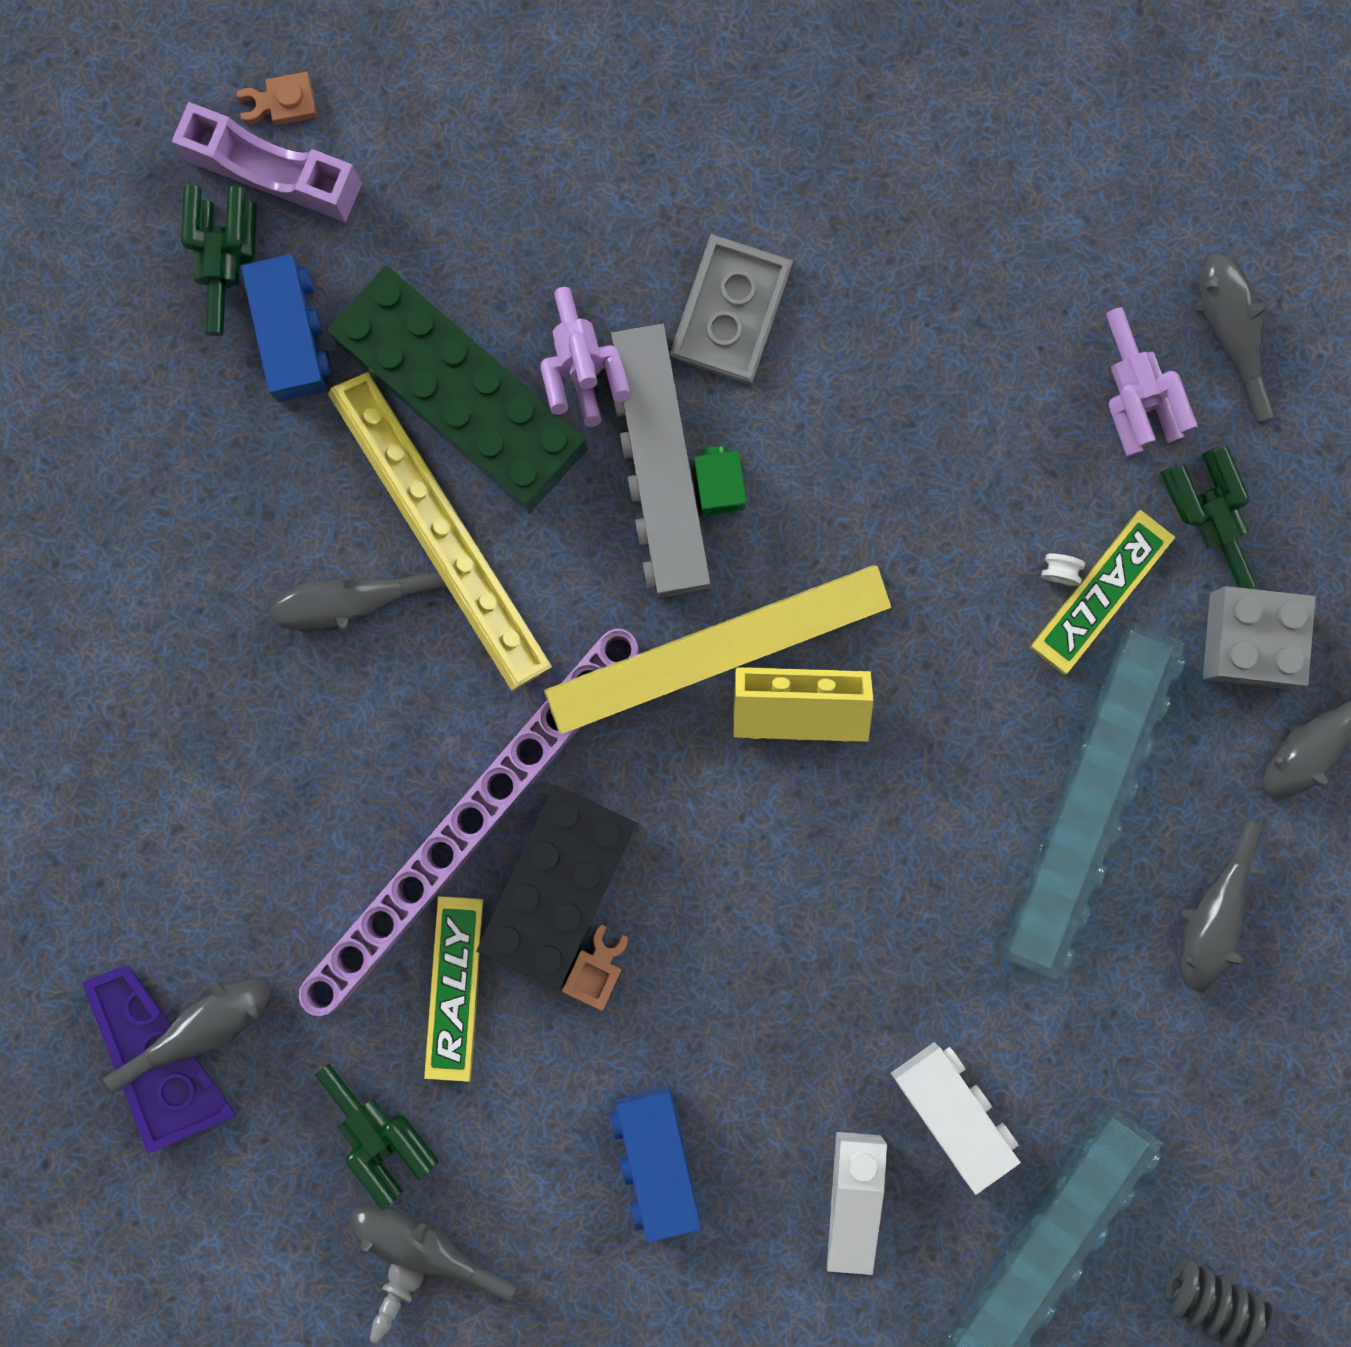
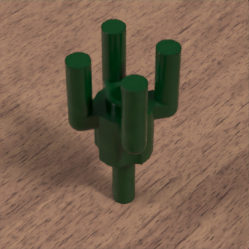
M186 185L183 187L181 243L185 248L194 250L195 282L208 285L205 333L210 336H223L226 288L239 285L240 262L248 264L255 257L257 204L245 201V188L230 186L227 188L226 228L213 226L214 203L201 200L202 189L200 187Z
M1228 445L1222 448L1215 447L1201 454L1215 488L1200 494L1197 493L1185 464L1178 467L1174 465L1161 471L1160 474L1182 521L1198 527L1207 549L1217 546L1221 547L1238 588H1255L1257 584L1238 542V538L1249 533L1239 509L1249 503V494Z
M330 1063L315 1074L316 1078L347 1117L337 1127L353 1148L346 1157V1164L381 1210L389 1206L403 1192L402 1188L382 1162L396 1151L418 1180L426 1176L439 1163L438 1159L404 1116L396 1115L389 1119L374 1098L362 1106Z

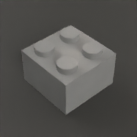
M1224 586L1211 592L1203 680L1290 690L1308 686L1316 596Z

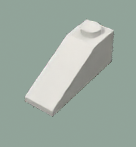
M836 1132L827 1271L873 1275L884 1195L887 1144L881 1135Z

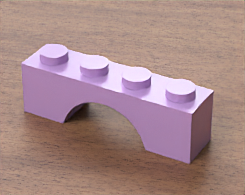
M188 102L172 139L173 145L188 163L345 223L362 185L353 164L313 149L309 152L301 153L278 147L251 134L230 117Z

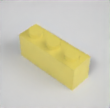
M736 667L734 690L735 738L831 740L843 742L869 741L873 708L871 671Z

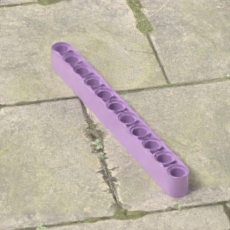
M623 629L608 631L597 641L562 683L617 663L609 660L606 655L607 647L612 641L624 640L628 642L631 646V654L628 658L638 655L639 649L636 639L631 633ZM546 700L306 978L299 989L300 1005L306 1012L315 1016H323L343 1005L581 727L564 734L553 730L548 721L551 709ZM536 740L542 745V758L536 764L526 765L520 759V748L526 741ZM506 774L512 779L513 791L507 798L499 800L491 793V782L497 775ZM469 808L478 809L484 819L482 828L474 834L465 831L461 823L463 813ZM440 842L449 844L454 853L452 863L446 868L437 866L432 858V850ZM410 876L419 879L424 887L423 896L417 902L408 900L403 894V884ZM380 911L388 913L393 918V931L388 936L378 934L373 926L374 917ZM349 946L358 948L363 954L364 962L358 971L348 968L344 962V952ZM317 982H326L333 989L334 995L330 1005L321 1004L315 998L314 987Z

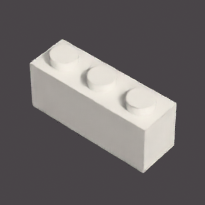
M934 1042L890 1074L970 1189L977 1195L1021 1163L1012 1151L1019 1145L1003 1123L995 1126L986 1114L992 1106L979 1087L974 1085L969 1089L959 1074L966 1069L950 1047L943 1051Z

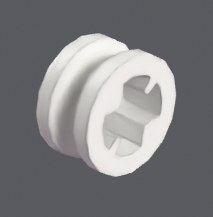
M1061 554L1046 555L1045 561L1048 563V569L1042 571L1041 577L1043 579L1069 586L1081 585L1082 579L1078 576V572L1085 568L1086 563L1084 561Z

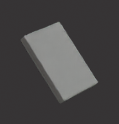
M710 234L669 354L670 359L752 385L793 261Z

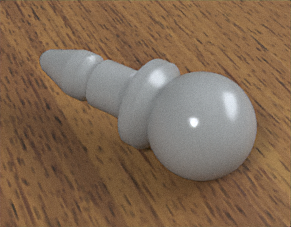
M391 1264L388 1271L389 1283L384 1284L381 1289L388 1293V1296L384 1298L378 1310L379 1315L375 1317L372 1324L370 1341L373 1344L378 1343L392 1326L391 1321L395 1319L401 1307V1301L411 1302L412 1297L410 1293L416 1291L421 1286L425 1274L412 1271L400 1265Z

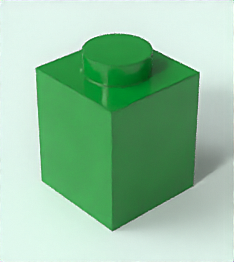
M726 446L702 450V456L694 457L701 516L745 510L746 497L739 450L728 452V447Z

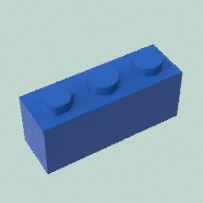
M293 254L241 265L269 393L277 402L328 391L329 387L326 377L333 376V369L327 350L320 351L317 335L324 334L318 309L310 308L307 294L314 292V285L308 267H301Z
M670 1086L617 1098V1111L610 1112V1119L615 1139L623 1138L627 1156L620 1157L625 1184L634 1183L637 1201L630 1203L636 1231L644 1229L646 1241L649 1243L701 1230L700 1215Z

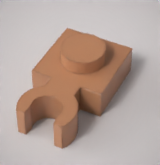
M308 71L265 79L266 92H259L253 88H244L236 92L241 103L248 101L256 102L254 110L240 114L242 121L246 125L258 124L266 115L272 116L275 126L318 118Z
M604 925L597 927L592 934L591 943L594 949L592 954L582 950L578 951L560 990V993L598 1011H603L622 970L610 964L612 958L620 955L625 950L628 942V937L621 935L615 947L607 948L602 942V936L607 928Z

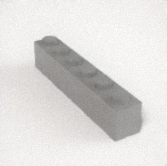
M664 323L611 332L613 346L617 348L620 354L631 394L628 400L624 402L614 401L617 417L626 416L628 432L620 433L624 460L633 458L636 475L627 477L632 502L641 501L643 518L635 519L639 545L648 544L651 561L643 562L647 589L656 587L658 598L710 589L709 573Z

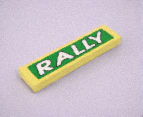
M1139 510L1029 648L1060 673L1066 675L1175 539V536L1142 510Z
M438 896L424 1079L467 1082L471 1080L480 953L476 952L482 938L484 899Z

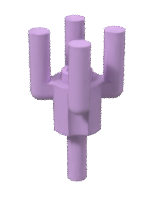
M560 287L554 292L561 323L552 331L557 356L544 359L540 365L550 410L555 415L563 414L568 410V403L561 377H564L569 381H574L584 424L588 427H594L602 421L593 388L597 385L596 375L602 369H606L614 401L624 402L630 398L631 394L617 348L612 345L598 347L593 324L588 320L578 319L571 289Z
M1123 307L1107 312L1106 316L1123 360L1111 367L1120 395L1110 400L1109 409L1126 456L1130 457L1144 451L1143 446L1156 441L1146 412L1154 409L1157 412L1167 443L1170 444L1184 439V433L1198 428L1179 374L1175 371H1168L1162 374L1154 351L1139 353Z

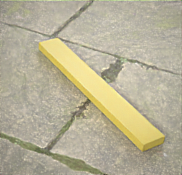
M369 372L330 388L328 396L510 689L513 691L552 668L550 662Z
M872 565L545 689L544 693L560 734H564L891 608L878 566Z

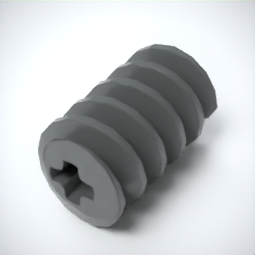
M1189 1257L1183 1258L1177 1263L1165 1286L1164 1297L1166 1300H1173L1171 1314L1174 1317H1181L1189 1309L1187 1316L1188 1324L1196 1327L1205 1318L1204 1332L1208 1336H1213L1221 1328L1220 1341L1226 1346L1232 1344L1237 1338L1236 1347H1254L1263 1337L1272 1316L1270 1302L1264 1303L1263 1299L1254 1293L1247 1294L1246 1289L1238 1284L1231 1285L1230 1281L1222 1275L1214 1276L1212 1270L1206 1266L1198 1267L1197 1262Z

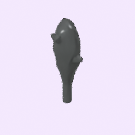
M1222 252L1211 254L1205 257L1201 269L1200 300L1193 305L1194 311L1203 312L1222 348L1239 371L1242 381L1245 383L1257 422L1270 419L1275 416L1262 378L1261 358L1263 319L1260 315L1267 309L1266 303L1256 304L1249 281L1233 258Z
M438 571L401 579H368L347 575L340 578L316 581L313 576H308L305 579V583L299 584L279 596L269 605L272 622L292 631L300 630L305 632L307 629L339 628L341 632L347 631L349 623L365 618L379 608L403 596L446 588V584Z
M1351 699L1332 710L1320 714L1304 726L1293 723L1288 725L1289 736L1279 746L1264 770L1262 790L1268 796L1277 801L1316 785L1324 788L1330 785L1325 774L1346 753L1351 744Z
M1246 820L1232 861H1229L1217 880L1205 891L1200 905L1196 909H1184L1182 911V916L1188 920L1183 935L1180 970L1185 986L1190 989L1204 993L1220 977L1225 969L1232 964L1243 965L1245 958L1236 951V947L1245 922V894L1249 867L1264 825Z
M264 977L248 978L222 985L216 980L210 982V993L183 1011L167 1032L139 1056L102 1078L110 1092L114 1094L152 1068H157L176 1060L197 1056L213 1048L223 1053L227 1050L226 1043L231 1042L252 1020L258 1018L265 1010L270 999L271 988Z
M364 1205L354 1208L349 1217L352 1231L361 1244L360 1253L364 1255L371 1251L389 1264L400 1265L426 1275L445 1276L470 1283L507 1303L510 1302L517 1288V1285L481 1268L460 1252L442 1234V1226L438 1223L431 1227L423 1221L393 1207H386L384 1210H381L378 1205Z

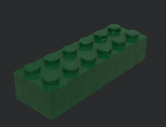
M388 265L375 276L327 329L337 345L529 514L588 450L586 439L559 415L553 414L549 406Z

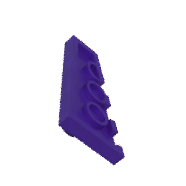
M129 965L122 966L82 983L115 1070L142 1054L172 1026V1023ZM195 1056L152 1068L123 1087L148 1154L237 1115Z

